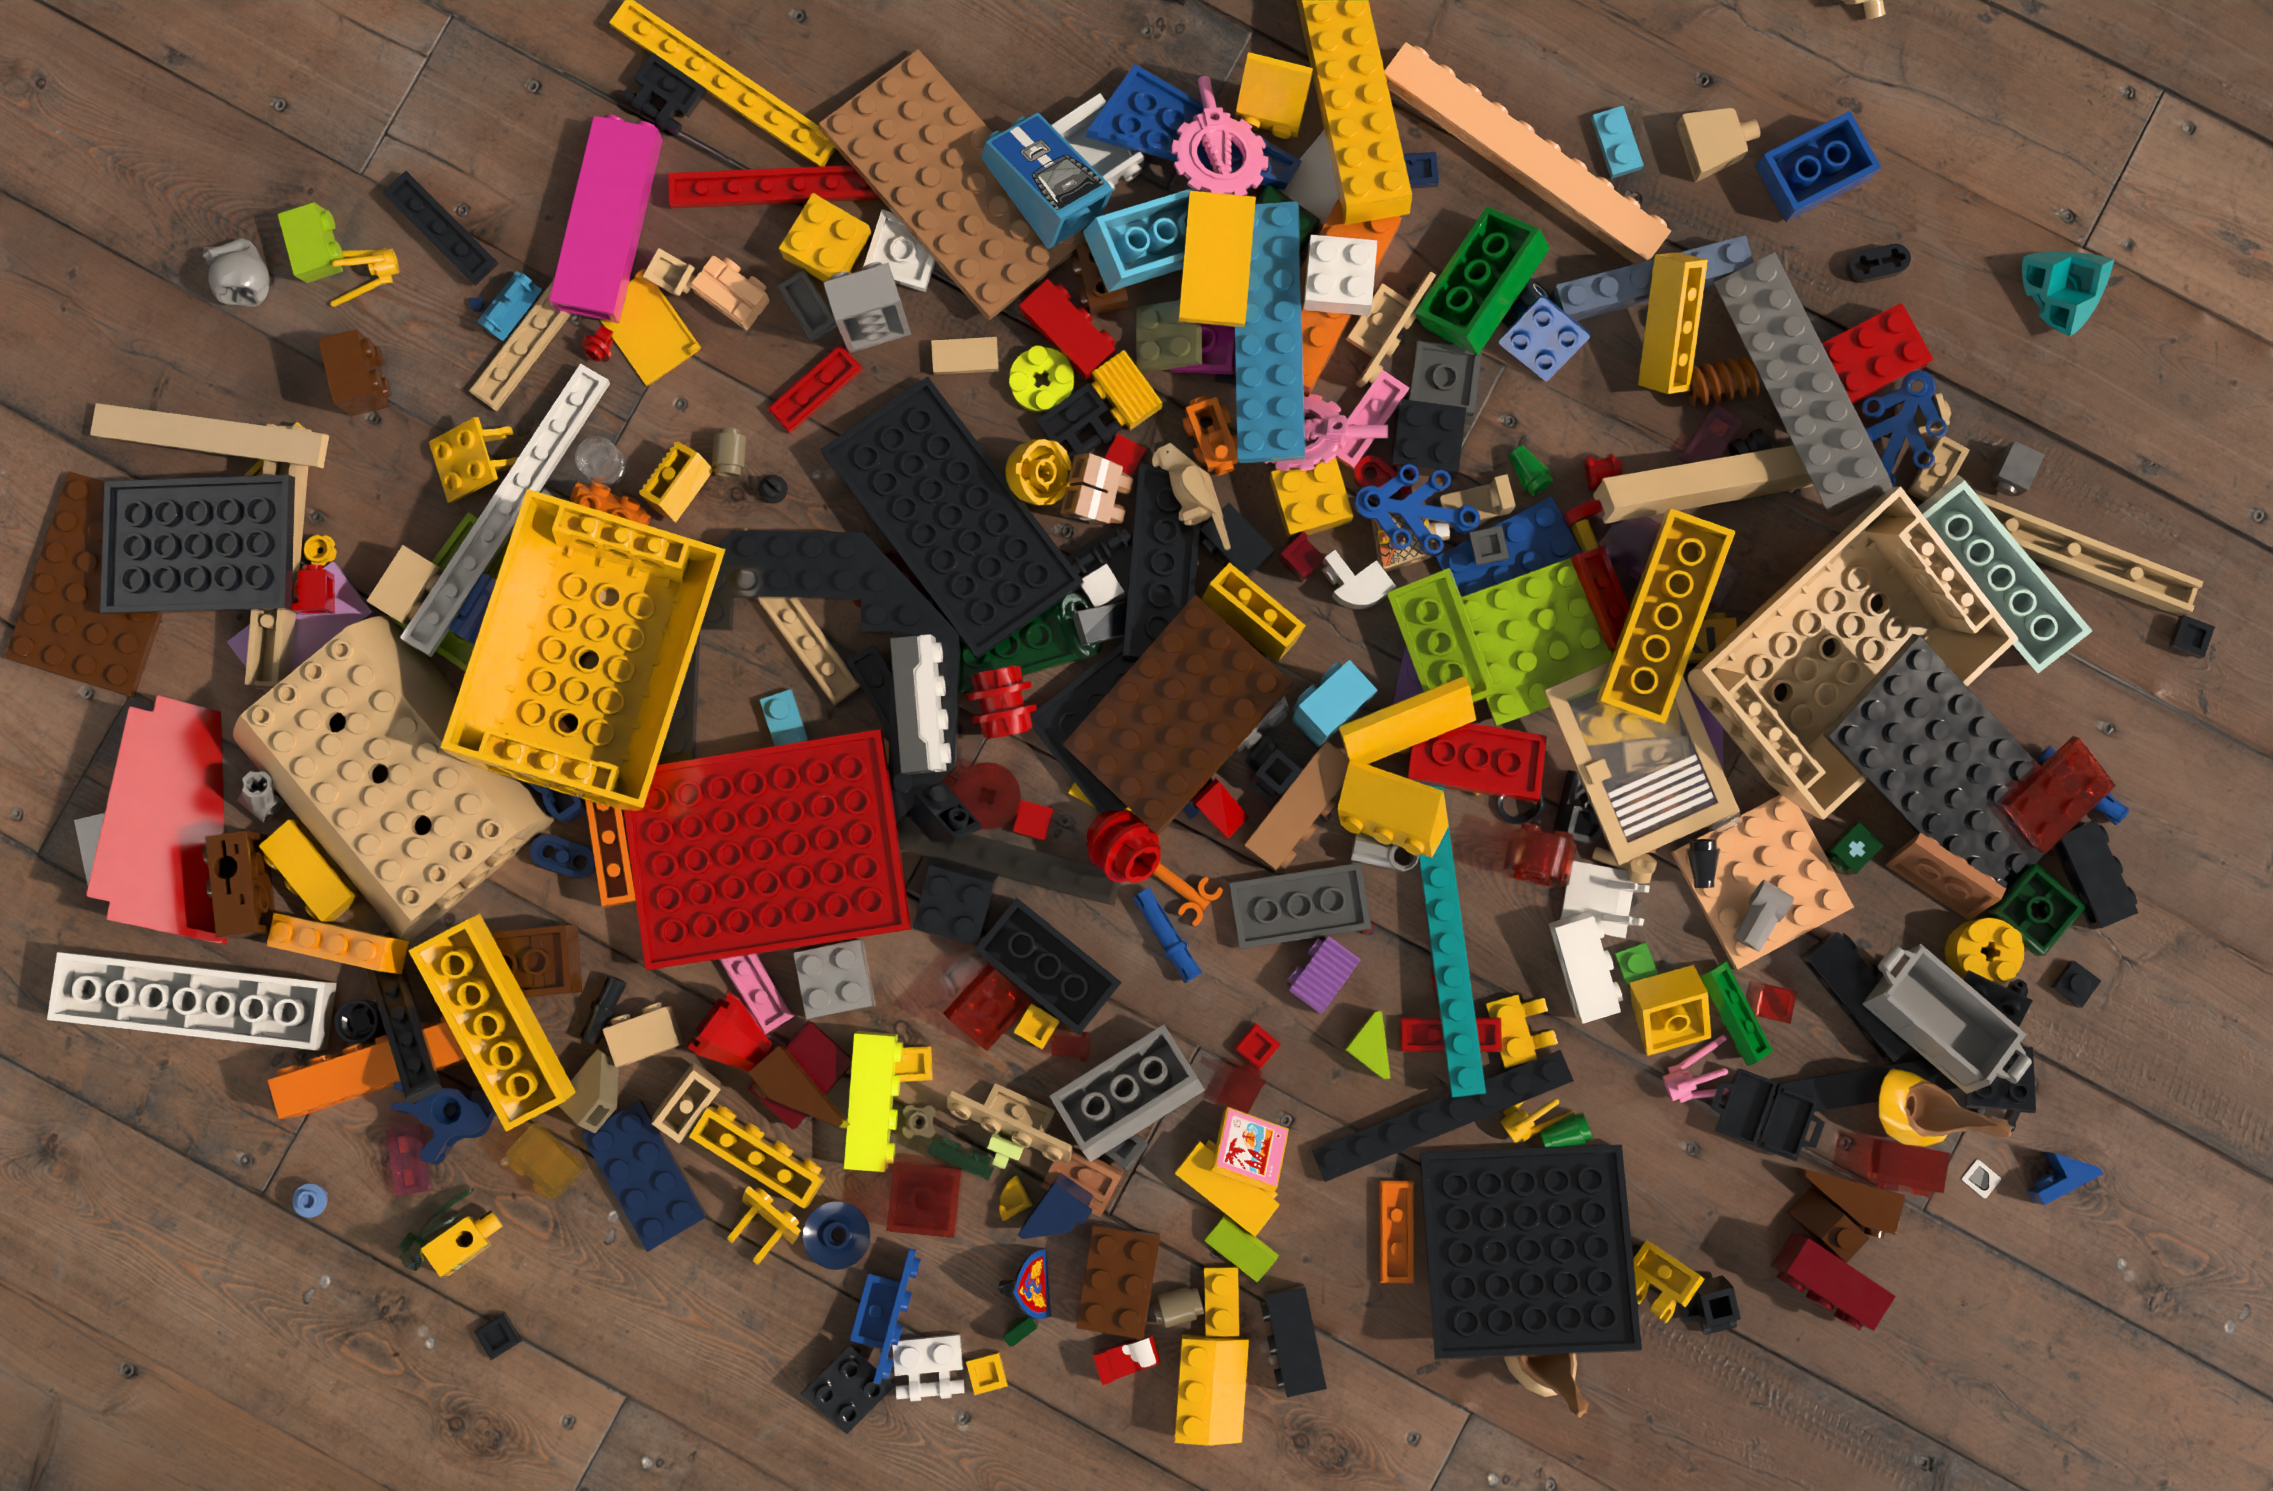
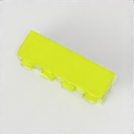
M865 1031L854 1033L848 1122L850 1125L847 1127L844 1169L885 1172L888 1168V1163H894L895 1143H890L891 1130H896L898 1110L892 1109L893 1096H899L900 1076L894 1075L896 1062L901 1063L903 1054V1042H897L898 1034Z

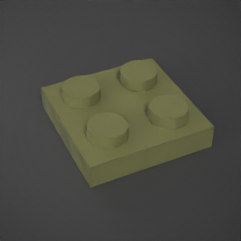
M1180 300L1136 307L1137 368L1141 373L1202 365V323L1178 321Z

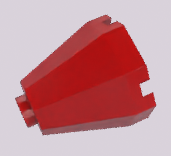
M728 989L724 993L726 1001L719 998L695 1029L699 1033L696 1040L690 1037L687 1047L699 1056L751 1071L771 1053L772 1042L741 999Z

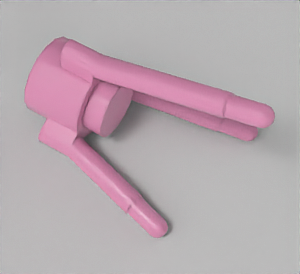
M1726 1035L1720 1036L1681 1063L1668 1068L1669 1074L1662 1076L1672 1102L1679 1099L1680 1103L1691 1099L1715 1096L1717 1088L1701 1091L1693 1090L1697 1089V1084L1726 1075L1728 1073L1726 1068L1694 1078L1689 1070L1683 1072V1070L1727 1040ZM1725 1088L1723 1095L1728 1094L1729 1089Z

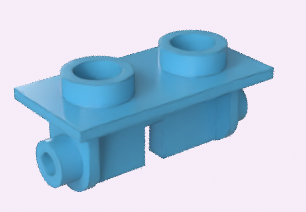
M516 271L477 320V323L501 341H504L543 290L535 285L525 274Z

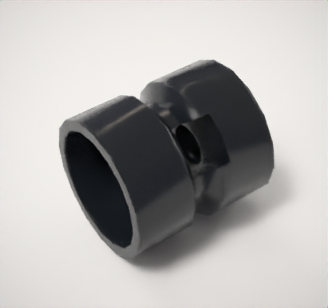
M351 1000L341 1005L336 1012L334 1019L335 1030L339 1037L346 1042L354 1044L375 1042V1038L386 1035L377 1002L374 1000Z

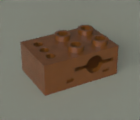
M245 830L205 836L206 845L202 848V855L205 864L209 867L210 878L206 881V890L209 898H212L216 937L241 939L269 935L276 909L271 867L264 860L263 855L265 853L259 847L267 839L266 834Z
M560 925L490 932L525 998L582 992L578 926Z

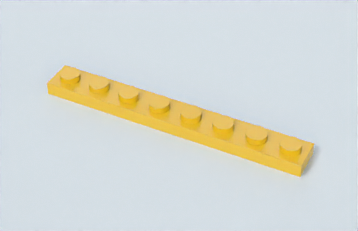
M625 0L610 20L611 27L649 53L653 52L705 87L708 93L817 167L825 166L836 151L832 143L819 130L817 124L634 0Z

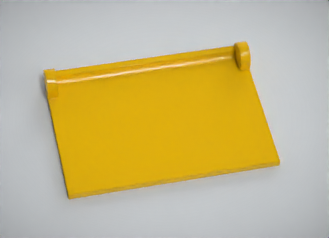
M642 269L635 275L636 278L629 282L620 323L600 321L606 328L613 331L612 338L645 385L649 386L697 353L701 347L659 287L642 277L646 270Z

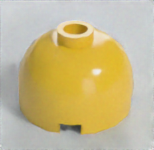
M1046 439L1025 441L1017 446L1008 457L1005 467L1006 481L1010 490L1024 502L1033 505L1054 504L1063 498L1066 487L1070 486L1067 478L1068 470H1071V461L1067 451L1058 442Z

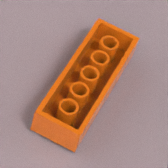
M1338 198L1319 235L1378 240L1376 272L1399 229L1402 217L1395 216L1345 225ZM1306 258L1301 267L1304 395L1308 397L1353 314L1303 310L1307 267Z
M444 1016L440 1017L441 1024L438 1025L436 1022L422 1023L437 1072L468 1062ZM387 1035L375 1038L376 1045H372V1043L363 1045L361 1043L342 1049L343 1056H340L339 1053L309 1060L311 1064L309 1067L308 1064L301 1066L293 1065L277 1070L278 1077L267 1081L278 1118L301 1117L392 1087L394 1082H401Z

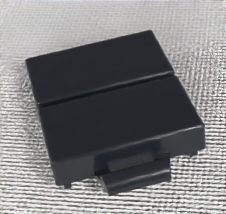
M1737 1068L1732 1083H1719L1710 1107L1720 1114L1715 1131L1753 1146L1756 1144L1758 1148L1795 1162L1798 1159L1802 1146L1816 1148L1825 1125L1824 1121L1814 1115L1819 1098L1783 1084H1778V1087H1776L1777 1082ZM1727 1088L1729 1089L1723 1108H1720L1718 1106L1724 1089ZM1813 1121L1816 1122L1809 1142L1805 1140L1810 1123Z

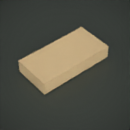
M997 337L931 340L934 375L999 371Z

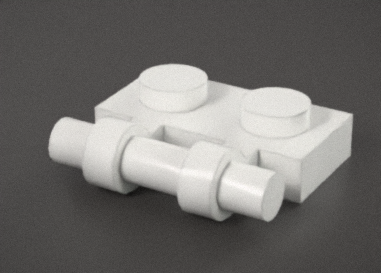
M960 1334L900 1339L898 1346L892 1345L895 1376H909V1385L896 1386L897 1400L910 1398V1401L913 1402L921 1401V1397L941 1396V1399L952 1398V1394L965 1393L964 1379L951 1381L950 1371L963 1369ZM939 1372V1382H920L921 1373Z

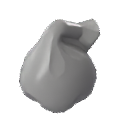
M240 238L222 246L204 247L202 258H205L207 265L210 266L208 281L212 293L218 301L226 305L256 307L264 302L269 292V272L258 250L249 240Z

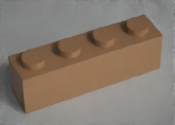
M1326 740L1250 837L1244 848L1274 872L1279 866L1286 869L1297 855L1292 850L1299 840L1306 843L1317 829L1312 823L1321 813L1326 817L1338 802L1333 796L1340 787L1343 788L1349 764L1347 756Z

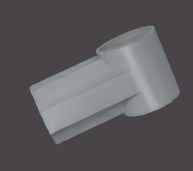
M250 771L242 778L244 787L237 801L259 820L266 823L280 811L284 801L275 794L272 778L266 772Z
M1359 833L1355 834L1350 861L1388 868L1396 872H1405L1417 864L1419 856L1410 853V863L1406 866H1401L1395 862L1394 852L1397 848L1402 847L1394 844L1385 845L1375 840L1374 837Z
M1765 879L1762 880L1753 892L1749 901L1750 908L1742 919L1733 938L1743 945L1760 952L1776 923L1780 922L1789 911L1794 896Z

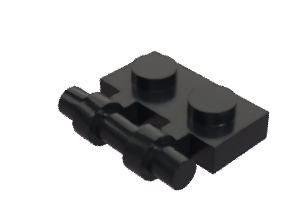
M652 52L634 77L635 82L642 86V89L638 94L627 89L622 96V100L630 104L631 110L637 114H644L655 121L654 125L662 131L668 130L676 136L681 131L682 124L673 119L675 114L679 111L689 118L707 91L705 87ZM654 95L666 103L662 110L650 103Z
M1090 383L1036 420V423L1049 441L1058 442L1060 445L1065 442L1068 443L1071 450L1067 454L1071 465L1074 455L1089 453L1101 443L1106 445L1113 440L1112 436L1122 429L1115 418L1106 425L1102 423L1100 417L1109 412V409ZM1091 425L1095 433L1080 442L1076 434Z

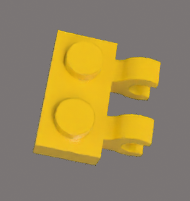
M1517 994L1485 1004L1489 1018H1501L1502 1052H1500L1504 1068L1536 1060L1535 1049L1558 1043L1554 1030L1530 1036L1525 1017L1548 1011L1545 998L1521 1004Z
M1648 1240L1645 1241L1633 1259L1637 1303L1640 1305L1645 1299L1650 1283L1662 1293L1652 1304L1649 1311L1665 1323L1672 1317L1676 1303L1678 1302L1686 1307L1705 1280L1701 1275Z

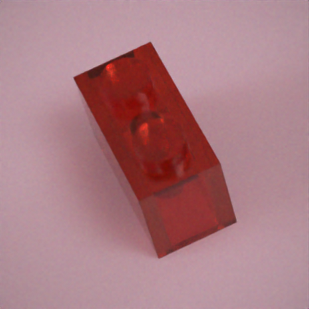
M1874 1139L1868 1179L1878 1181V1188L1898 1191L1899 1185L1912 1187L1911 1194L1932 1198V1191L1944 1193L1950 1153Z

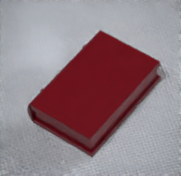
M810 1020L798 1032H795V1036L784 1047L792 1054L825 1095L852 1066V1057ZM751 1085L748 1088L755 1097L792 1130L796 1129L808 1116V1114L769 1099L768 1096L763 1099Z

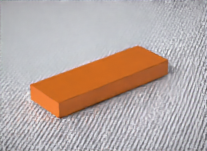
M1379 1180L1380 1283H1414L1413 1180Z

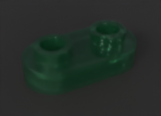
M1076 593L1069 594L1057 603L1056 616L1072 654L1079 659H1089L1101 651L1103 642L1081 646L1072 614L1076 613L1074 606L1078 611L1091 608L1088 601L1082 595Z

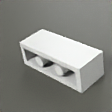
M1584 912L1548 923L1575 1018L1584 1024L1620 1013L1621 1009L1618 1002L1623 1001V997L1618 983L1612 982L1609 970L1614 969L1610 953L1608 950L1604 951L1600 939L1604 938V930L1598 918L1594 919L1593 915Z

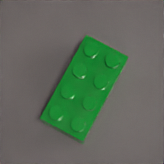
M1486 206L1415 311L1425 330L1475 355H1479L1550 250L1541 230Z

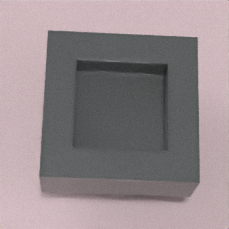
M1502 526L1469 532L1468 538L1475 567L1509 559Z
M1135 1134L1104 1154L1128 1172L1147 1148L1148 1144Z

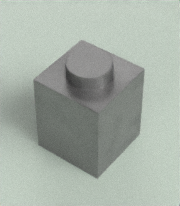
M2013 441L2004 447L1988 482L1996 485L1997 491L2004 495L2019 496L2029 490L2045 455L2017 441Z

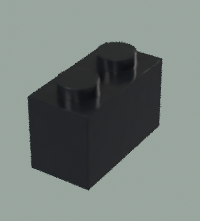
M1228 503L1221 511L1231 548L1228 550L1224 548L1213 518L1200 529V536L1203 538L1200 543L1212 556L1217 553L1225 561L1222 565L1224 568L1230 562L1245 576L1250 578L1273 556L1275 549Z

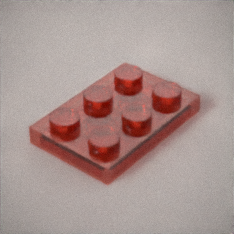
M2072 736L2002 803V806L2038 852L2046 854L2116 785L2083 740Z

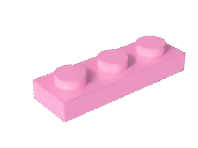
M1382 370L1348 418V424L1385 425L1398 407L1400 400L1409 391V387ZM1349 438L1348 446H1344L1342 449L1337 448L1334 452L1336 453V459L1354 470L1356 464L1363 457L1375 438Z

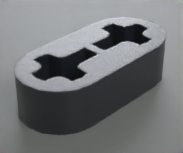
M1889 244L1857 252L1848 261L1846 273L1856 283H1867L1894 277L1901 274L1909 266L1911 254L1901 244ZM1891 253H1893L1895 258L1900 257L1901 259L1897 267H1895L1893 262L1883 264L1882 261L1888 259ZM1860 260H1862L1864 265L1874 263V266L1870 267L1865 274L1861 269L1857 270L1855 267Z

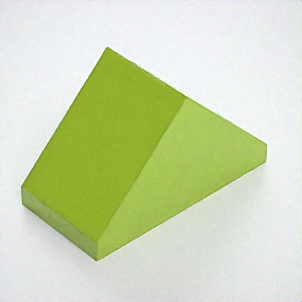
M1375 1011L1366 1019L1344 1050L1381 1079H1390L1382 1011Z

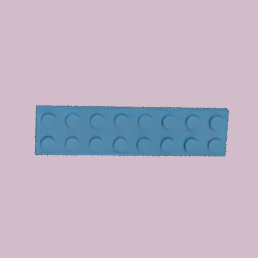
M1298 201L1255 204L1245 328L1235 327L1237 450L1239 463L1306 460Z

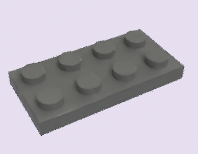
M1361 863L1229 883L1239 949L1372 929Z

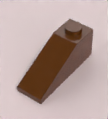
M778 1046L748 1072L754 1080L751 1083L752 1088L763 1099L768 1096L769 1099L839 1128L846 1129L850 1125L786 1048Z
M1798 1168V1176L1845 1214L1854 1224L1865 1227V1234L1883 1239L1885 1232L1897 1234L1905 1195Z

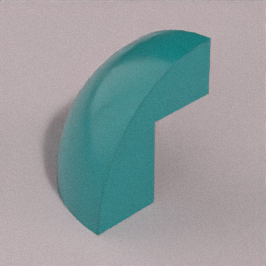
M2064 251L2039 252L2023 256L2022 278L2027 296L2033 297L2040 309L2038 315L2042 320L2055 330L2072 336L2087 322L2098 305L2108 283L2114 259L2087 253Z

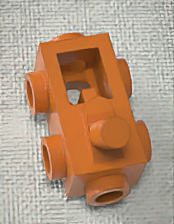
M1205 395L1193 399L1189 402L1190 406L1185 409L1186 417L1181 420L1187 437L1194 436L1198 448L1193 449V454L1197 465L1200 467L1205 466L1207 473L1214 471L1216 476L1233 471V464L1238 463L1237 435L1231 436L1227 424L1231 423V418L1226 405H1220L1217 396L1209 399ZM1203 418H1209L1212 421V425L1203 428L1200 421Z
M577 482L572 490L570 500L573 503L647 526L650 522L651 516L647 514L648 510L640 507L641 503L638 500L629 496H622V498L610 493L611 489L602 483L592 482L591 484L588 482L584 485Z

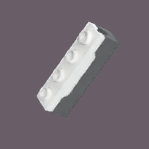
M931 634L920 635L919 637L890 638L901 773L912 775L947 771L946 763H951V750L949 743H944L943 730L948 729L947 710L941 708V696H945L946 687L944 676H939L938 663L943 662L942 645L940 642L936 643V638Z

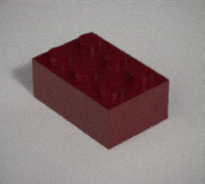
M1795 1233L1790 1235L1771 1265L1772 1268L1779 1272L1776 1278L1800 1292H1803L1804 1289L1808 1292L1805 1295L1807 1299L1830 1312L1834 1308L1836 1310L1833 1315L1834 1317L1861 1331L1862 1327L1874 1331L1896 1297L1811 1239Z

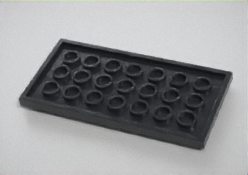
M926 377L820 449L823 457L944 618L959 633L960 639L976 660L1084 584L1082 578L1025 503L1010 490L1005 477L929 377Z
M1912 634L1822 734L1917 834L1922 833L1927 837L1935 839L1940 846L1952 854L1964 858L1969 865L1981 873L1993 877L1996 883L2006 888L2003 897L2016 879L2029 868L2030 864H2036L2056 842L2055 836L2064 833L2082 813L2076 804L1920 635Z

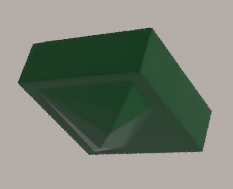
M1028 1316L1013 1319L1003 1335L1004 1340L1009 1347H1013L1037 1329L1038 1321Z

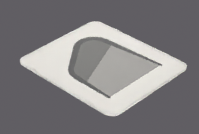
M1976 1160L1962 1177V1180L1983 1198H1987L2001 1181V1178L1980 1160Z

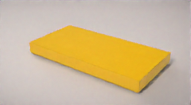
M1190 191L1178 321L1245 328L1256 197Z
M1462 676L1340 726L1339 731L1348 762L1352 759L1369 764L1475 721L1476 716L1470 685L1466 677Z

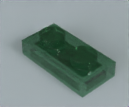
M945 1136L942 1137L941 1141L937 1139L932 1140L927 1153L981 1178L990 1180L996 1167L990 1164L991 1157L976 1150H973L971 1155L959 1150L961 1146L959 1142Z

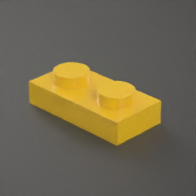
M1204 1267L1205 1336H1239L1238 1267Z

